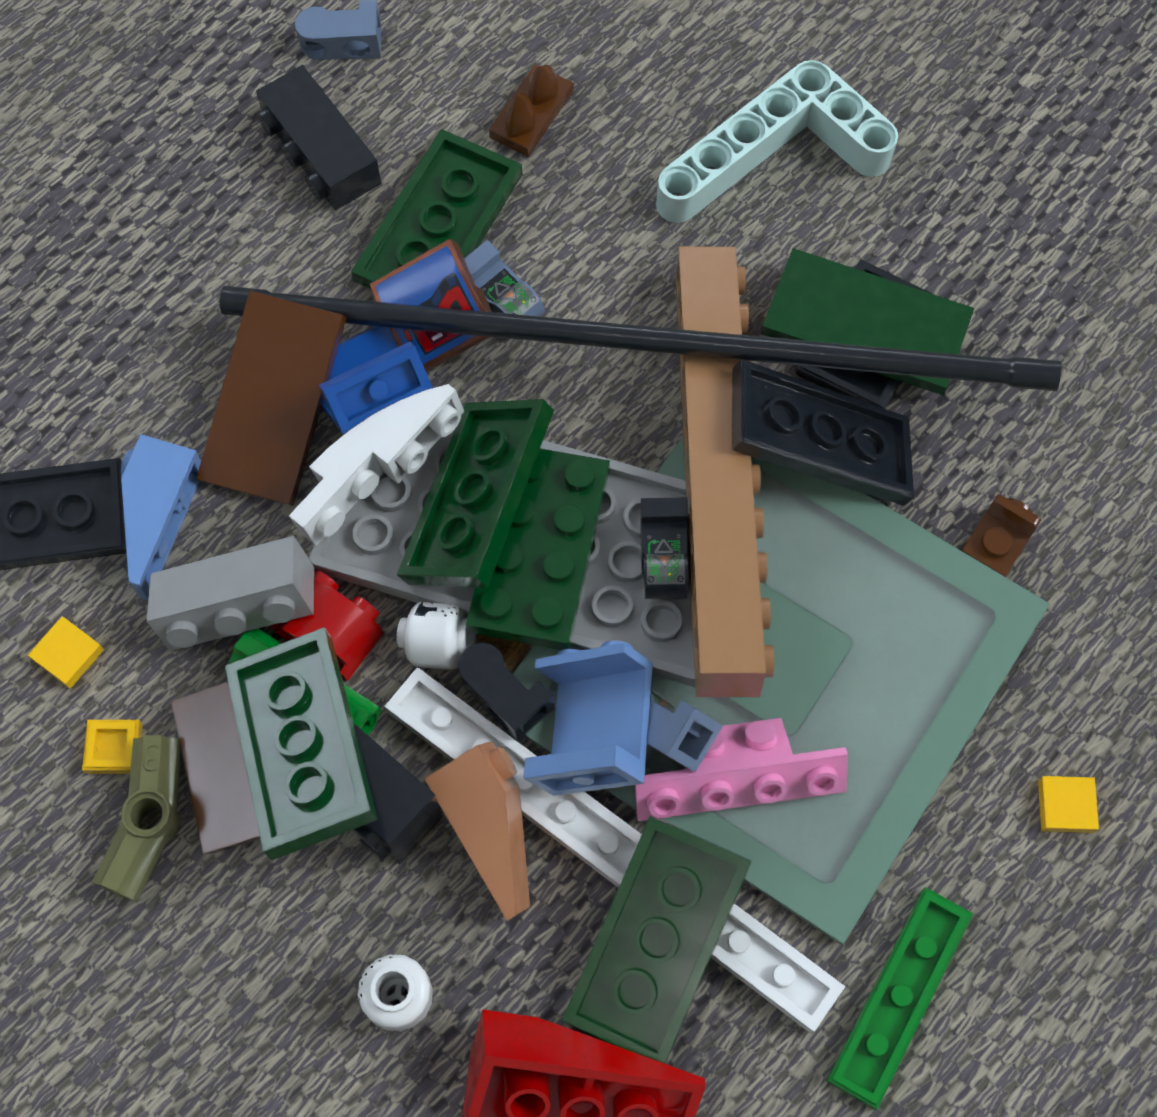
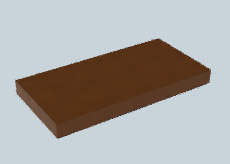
M249 291L197 480L283 504L294 505L324 400L319 384L330 379L346 322L344 315Z

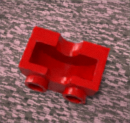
M314 570V614L285 623L269 625L267 628L284 640L290 641L325 627L332 637L341 676L348 681L383 635V631L375 622L380 613L373 605L359 596H355L352 601L337 591L339 586L333 579L319 570Z

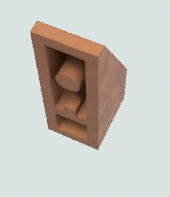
M493 741L476 745L424 779L431 791L436 795L439 805L508 921L530 907L520 787L513 777L517 774L513 760L502 747L496 748Z

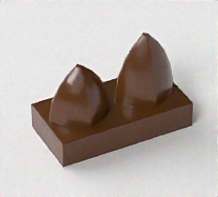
M535 64L489 128V138L529 157L574 92V83L555 74L554 69L550 65L538 66Z

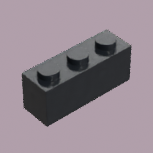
M303 64L256 90L261 110L256 112L261 126L270 137L277 134L283 143L280 146L283 154L294 169L301 166L307 173L305 176L306 183L318 201L326 198L336 211L381 184L377 159Z

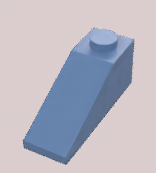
M140 434L134 450L129 449L123 458L121 483L129 583L140 598L148 600L151 573L162 571L200 480H197L201 459L196 450Z

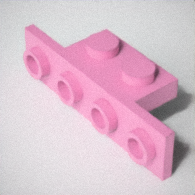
M782 718L725 725L721 728L696 772L683 765L684 770L644 775V784L634 785L638 821L648 820L652 815L657 818H668L786 800L826 796L847 792L848 752L846 747L793 754Z

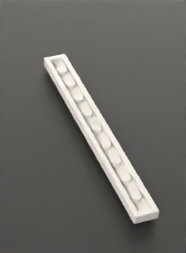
M417 667L384 706L386 712L450 761H453L479 744L493 741L496 748L502 747L513 760L517 770V774L513 777L520 787L522 815L619 888L642 834L586 792L553 796L523 779L525 758L536 757V755ZM734 904L711 958L809 1033H814L845 986Z

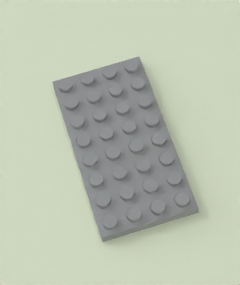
M453 432L446 437H441L428 451L423 465L416 472L408 473L399 484L383 473L379 477V483L375 490L367 498L359 499L346 513L345 520L338 531L329 537L325 536L317 546L314 545L309 556L314 570H319L330 577L416 603L454 604L459 606L468 617L475 587L408 585L397 576ZM543 440L541 449L610 460V472L569 649L582 651L601 647L607 641H623L632 645L634 650L653 663L652 675L695 687L688 527L687 598L645 599L644 574H642L641 498L686 497L685 480Z

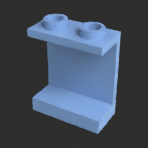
M607 641L601 647L582 651L564 649L555 656L536 659L535 669L558 683L552 752L549 755L525 758L523 779L553 796L644 784L653 663L634 650L632 645L623 641Z

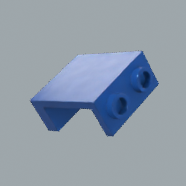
M378 326L370 327L341 341L330 379L319 384L324 396L321 408L343 434L382 409L422 391L433 389L416 347L411 342L398 347L390 328Z

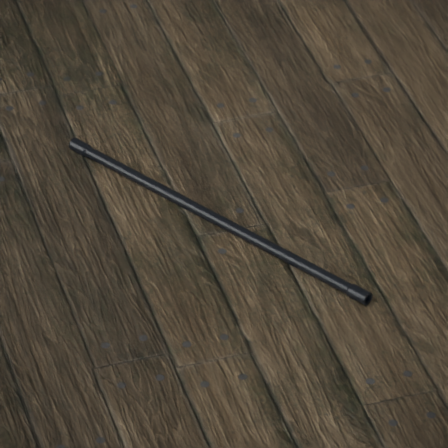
M224 286L219 299L221 313L233 316H243L249 291H254L342 314L346 317V324L1006 384L1012 388L1056 392L1058 391L1061 377V361L1024 357L1006 359L274 293L265 289Z

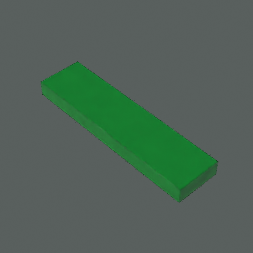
M926 887L922 889L826 1079L827 1083L874 1110L879 1108L973 913Z

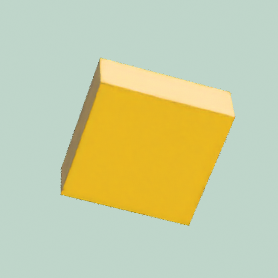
M62 616L31 650L28 656L71 689L104 649L99 643Z
M87 720L82 771L85 774H130L133 739L141 737L143 723L140 720Z
M1042 776L1038 780L1041 831L1095 833L1099 830L1095 778Z

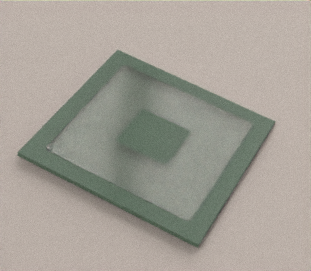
M683 437L657 473L685 480ZM751 456V464H759L761 472L760 493L753 496L755 500L754 507H762L764 513L763 538H757V552H766L767 580L766 583H760L761 598L770 599L769 630H763L764 645H773L774 649L773 677H765L760 697H696L695 687L656 675H652L651 691L671 703L676 709L682 700L722 726L782 718L793 754L846 747L848 752L847 792L659 819L752 860L744 882L840 945H843L1050 603L865 493ZM533 645L513 675L528 690L540 681L554 695L555 708L524 736L551 754L558 683L536 670L535 662L539 658L555 656L561 650ZM647 744L645 775L684 770L682 764ZM634 785L604 789L636 810Z

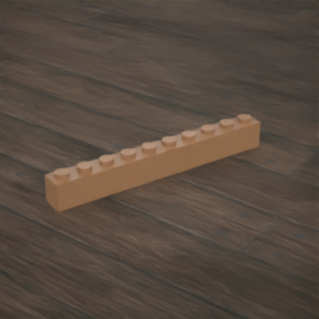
M679 246L676 268L678 329L740 335L747 333L749 322L748 304H740L739 295L745 294L746 270L745 266H737L736 247ZM679 354L686 497H688L687 527L696 697H760L765 677H773L774 649L773 645H764L763 630H769L771 606L770 599L761 598L760 583H766L767 580L766 552H757V538H763L764 513L762 507H754L753 496L760 493V465L751 464V456L732 450V368L740 360Z

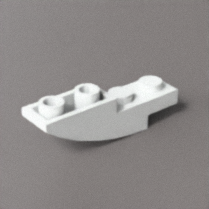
M447 384L402 399L373 414L328 447L309 466L319 484L289 515L301 534L317 546L325 536L329 537L338 531L345 520L346 513L359 499L367 498L375 490L379 483V477L383 473L399 484L408 473L416 472L425 462L428 451L441 437L450 435L460 422L464 409L456 390Z

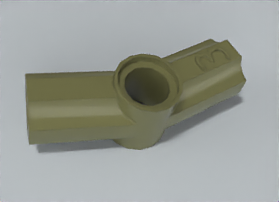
M143 735L140 738L133 739L128 799L124 802L121 811L122 823L92 880L94 885L136 903L166 843L174 838L179 829L180 819L177 812L181 745L178 738H170L163 735ZM152 808H162L163 814L158 825L152 829H141L140 822L145 812Z

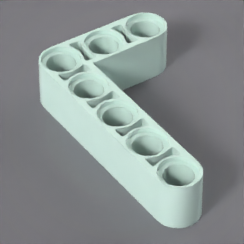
M804 61L795 66L660 173L656 200L657 211L662 218L669 222L680 223L691 219L806 127L857 172L869 177L879 176L890 167L898 140L897 129L828 66L819 61ZM672 193H680L684 196H675Z

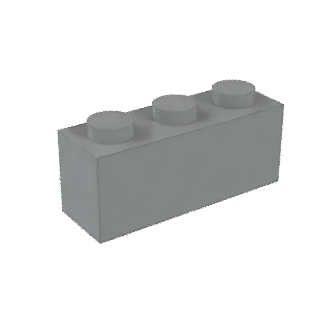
M294 536L151 573L146 622L170 651L188 648L199 643L238 635L242 632L277 623H285L314 614V566Z

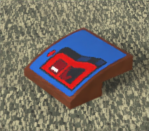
M452 239L443 242L370 284L377 302L492 312L483 290L474 284L458 243ZM390 328L398 346L411 342L416 347L426 372L490 338L487 336Z

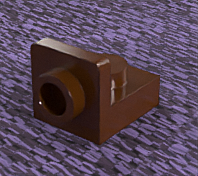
M997 494L962 552L1006 577L1038 527L1041 519L1033 514L1032 510L1025 503Z

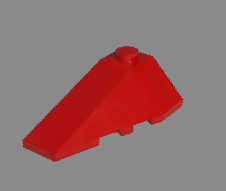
M483 1009L470 1052L462 1117H695L706 1088L705 1078L538 1017Z

